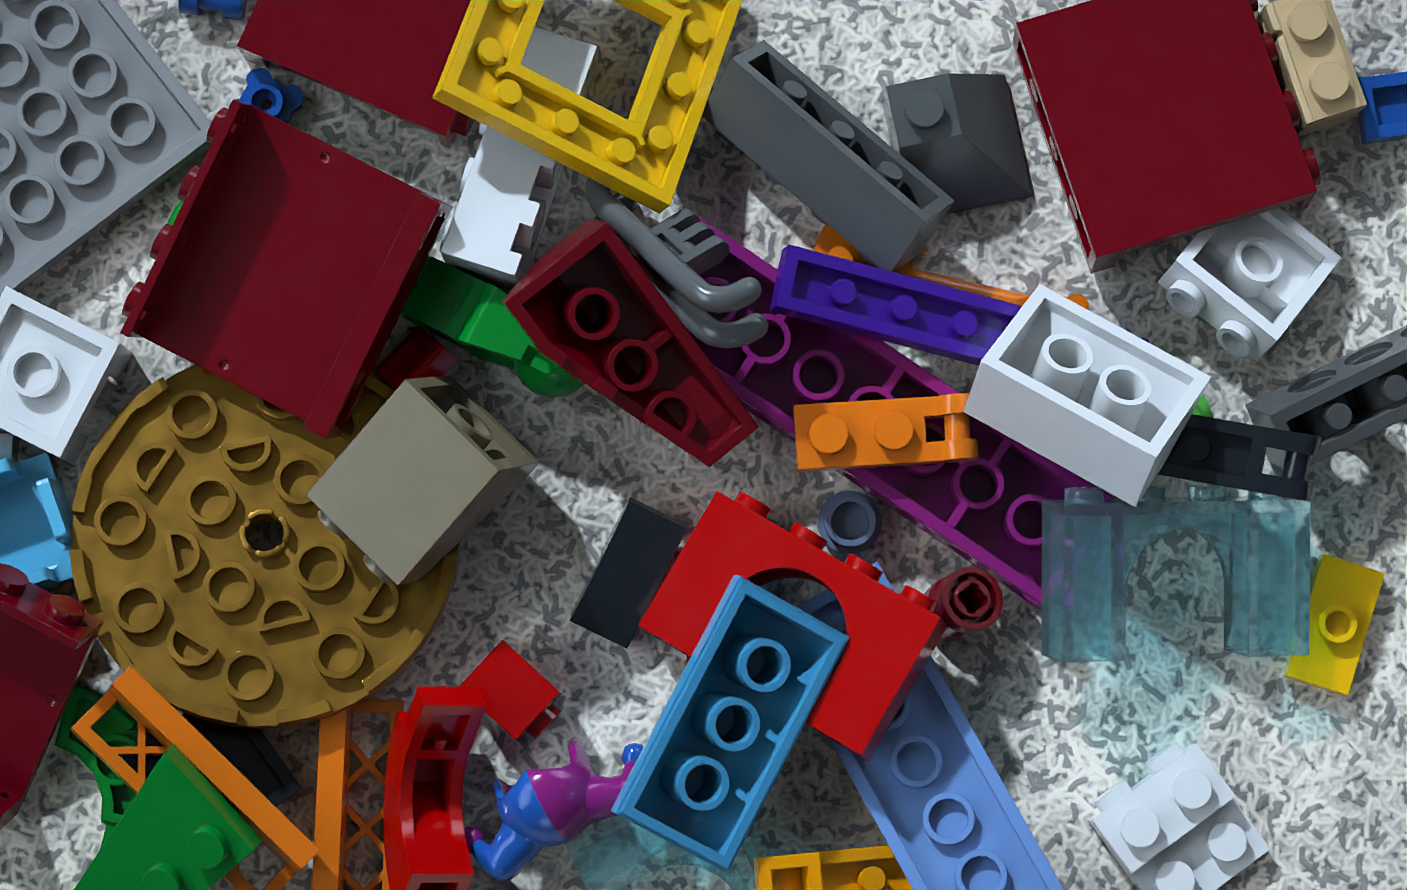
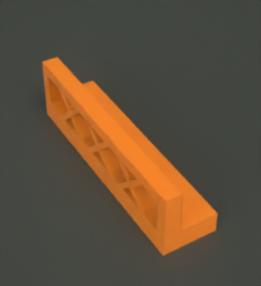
M131 665L111 684L109 691L70 729L136 794L145 782V756H162L174 743L262 839L258 846H266L285 865L262 890H280L320 851ZM118 702L137 721V747H110L91 727ZM145 730L162 746H145ZM120 756H137V773ZM240 863L222 877L234 890H257L240 874Z
M363 700L357 705L333 716L320 719L314 845L320 851L313 857L312 890H345V881L354 890H373L381 882L382 890H390L384 842L372 830L383 819V808L366 823L349 805V789L368 770L384 786L385 775L375 764L388 753L394 722L398 711H404L405 701ZM353 712L390 714L389 741L370 758L352 740ZM352 751L363 765L350 776ZM349 816L358 825L360 830L347 841ZM367 835L383 853V870L363 888L346 869V854L363 836Z

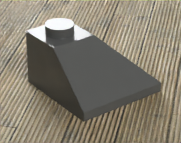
M947 73L885 87L882 105L891 146L955 200L946 215L1032 196L1005 75Z

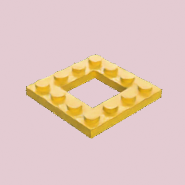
M471 0L432 98L659 214L669 207L743 0H613L662 26L628 120L521 65L545 0Z

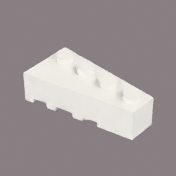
M534 27L521 65L587 98L599 61L598 50L595 45ZM480 123L479 134L483 135L475 158L470 157L466 164L459 189L461 197L454 216L449 218L440 245V253L445 263L485 283L511 291L532 266L564 165Z

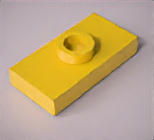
M1319 555L1283 677L1342 696L1349 694L1385 573L1330 555Z

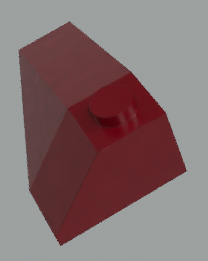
M586 221L539 258L501 301L540 354L708 467H711L759 428L758 424L606 221Z

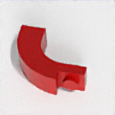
M418 686L410 711H398L388 750L383 800L384 852L390 890H469L474 877V870L464 832L462 795L467 759L486 709L481 687Z

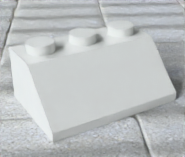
M1039 284L981 360L963 412L1135 507L1163 467L1208 386L1211 376Z

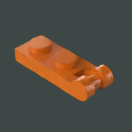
M970 393L794 405L797 472L978 460V440L971 439L970 415L963 412ZM944 418L945 440L926 442L925 419Z

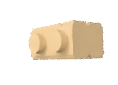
M1276 0L1263 7L1260 14L1256 17V21L1261 34L1268 32L1275 43L1279 67L1274 71L1281 91L1289 90L1295 99L1300 118V125L1295 127L1297 136L1306 135L1354 119L1367 106L1331 0Z

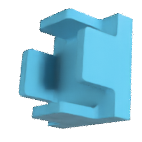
M46 452L21 462H14L8 458L1 459L0 563L21 570L27 575L29 582L44 590L72 581L69 550H71L73 515L52 455Z

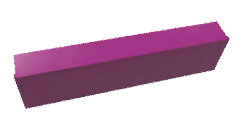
M699 217L700 222L706 223L713 229L715 235L720 236L729 245V253L726 258L699 276L714 286H727L746 277L755 278L762 286L760 297L746 307L731 312H707L714 319L726 323L735 322L750 314L758 313L767 319L768 331L755 342L743 347L728 349L710 346L696 338L689 330L688 332L746 410L795 443L794 405L933 397L959 393L882 340L770 312L778 269ZM970 416L971 439L978 440V460L835 470L977 568L987 571L1000 584L1043 613H1045L1119 503V500L1093 483ZM944 418L925 419L926 442L945 440Z

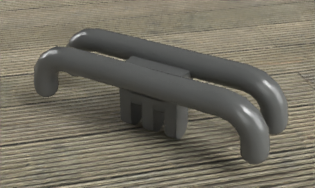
M590 178L587 179L585 183V199L596 214L594 220L606 221L682 324L696 338L710 346L728 349L748 345L759 340L767 333L768 321L761 314H750L738 321L726 323L714 319L707 312H731L746 307L760 297L762 286L758 280L752 277L742 278L727 286H714L699 276L726 258L729 253V245L720 236L715 235L713 229L706 223L700 222L699 217L692 210L684 208L649 229L633 214L637 205L636 201L620 193L612 195L610 188Z

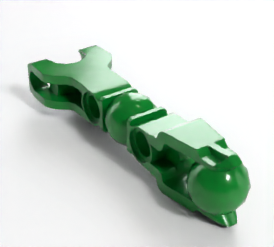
M180 202L175 207L167 221L168 224H173L183 202ZM429 255L400 314L401 317L463 349L474 357L514 370L521 383L534 394L548 398L563 397L584 386L582 381L540 354L501 301L507 296L505 292L490 283H485Z

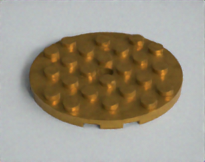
M197 365L184 369L166 380L163 377L156 380L135 396L117 414L89 455L80 476L72 505L74 516L69 554L72 576L79 601L85 607V612L103 621L97 637L123 671L131 665L175 709L199 719L232 727L254 729L283 728L327 718L357 705L378 692L398 676L416 657L434 631L449 599L457 570L460 542L421 580L397 585L395 582L388 583L369 570L363 561L365 553L349 537L342 538L336 535L321 522L317 515L320 509L306 496L394 393L390 387L370 375L341 436L327 439L304 428L305 420ZM262 520L278 522L284 529L282 544L269 551H254L248 544L250 529Z

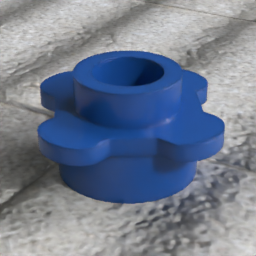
M255 68L247 74V87L241 97L236 99L263 110L260 107L261 102L269 99L272 101V106L270 109L263 111L286 123L290 122L293 111L301 108L304 101L303 93L298 86L294 84L286 86L272 79L271 73L265 68Z

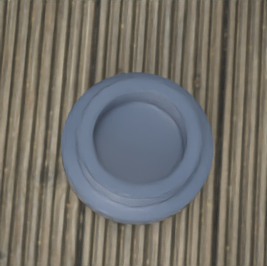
M842 491L834 494L823 504L818 516L819 534L827 541L826 545L833 551L845 555L859 554L869 549L877 540L882 526L881 514L875 502L867 495L857 491Z

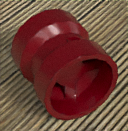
M963 567L949 574L946 578L935 582L924 593L939 604L934 614L941 617L947 626L940 638L947 642L963 640L992 625L1000 616L1003 606L1002 591L997 580L987 571L977 567ZM965 593L971 597L973 604L970 603L969 599L965 596Z

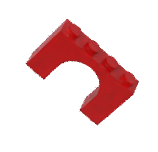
M717 491L638 626L650 635L691 657L733 575H739L759 587L785 578L805 579L824 586L839 600L846 620V636L850 638L845 645L837 667L817 699L806 724L858 756L870 761L947 628L941 617L934 614L939 604L910 586L905 585L902 592L898 594L882 585L878 581L883 572L853 554H849L845 562L823 551L827 541L796 522L787 531L769 521L768 518L773 510L755 498L739 491L735 500H732Z

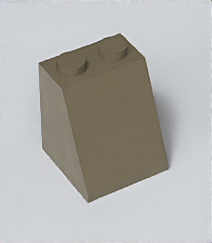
M450 375L405 379L306 496L320 509L317 515L330 531L342 538L349 537L365 553L363 561L372 573L385 582H395L397 585L421 580L505 499L540 462Z

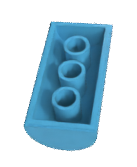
M733 575L610 811L728 873L850 637L739 575Z

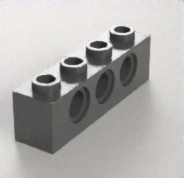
M1407 325L1245 404L1253 425L1322 437L1319 457L1312 456L1311 466L1406 419ZM1267 448L1266 456L1268 461L1283 468L1286 451Z

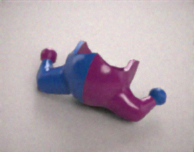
M580 739L570 742L568 746L570 765L553 769H527L514 785H508L499 778L492 781L497 802L496 806L503 820L502 825L492 844L486 842V838L479 827H465L464 832L469 853L473 854L478 864L491 878L498 881L510 880L516 877L542 848L570 842L579 836L591 823L618 816L610 810L644 746L638 743L625 746L621 755V760L625 766L619 775L613 777H604L594 773L588 755Z

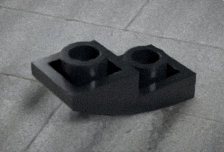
M629 497L601 551L600 559L571 613L570 621L627 649L639 628L640 620L651 604L687 529V524Z

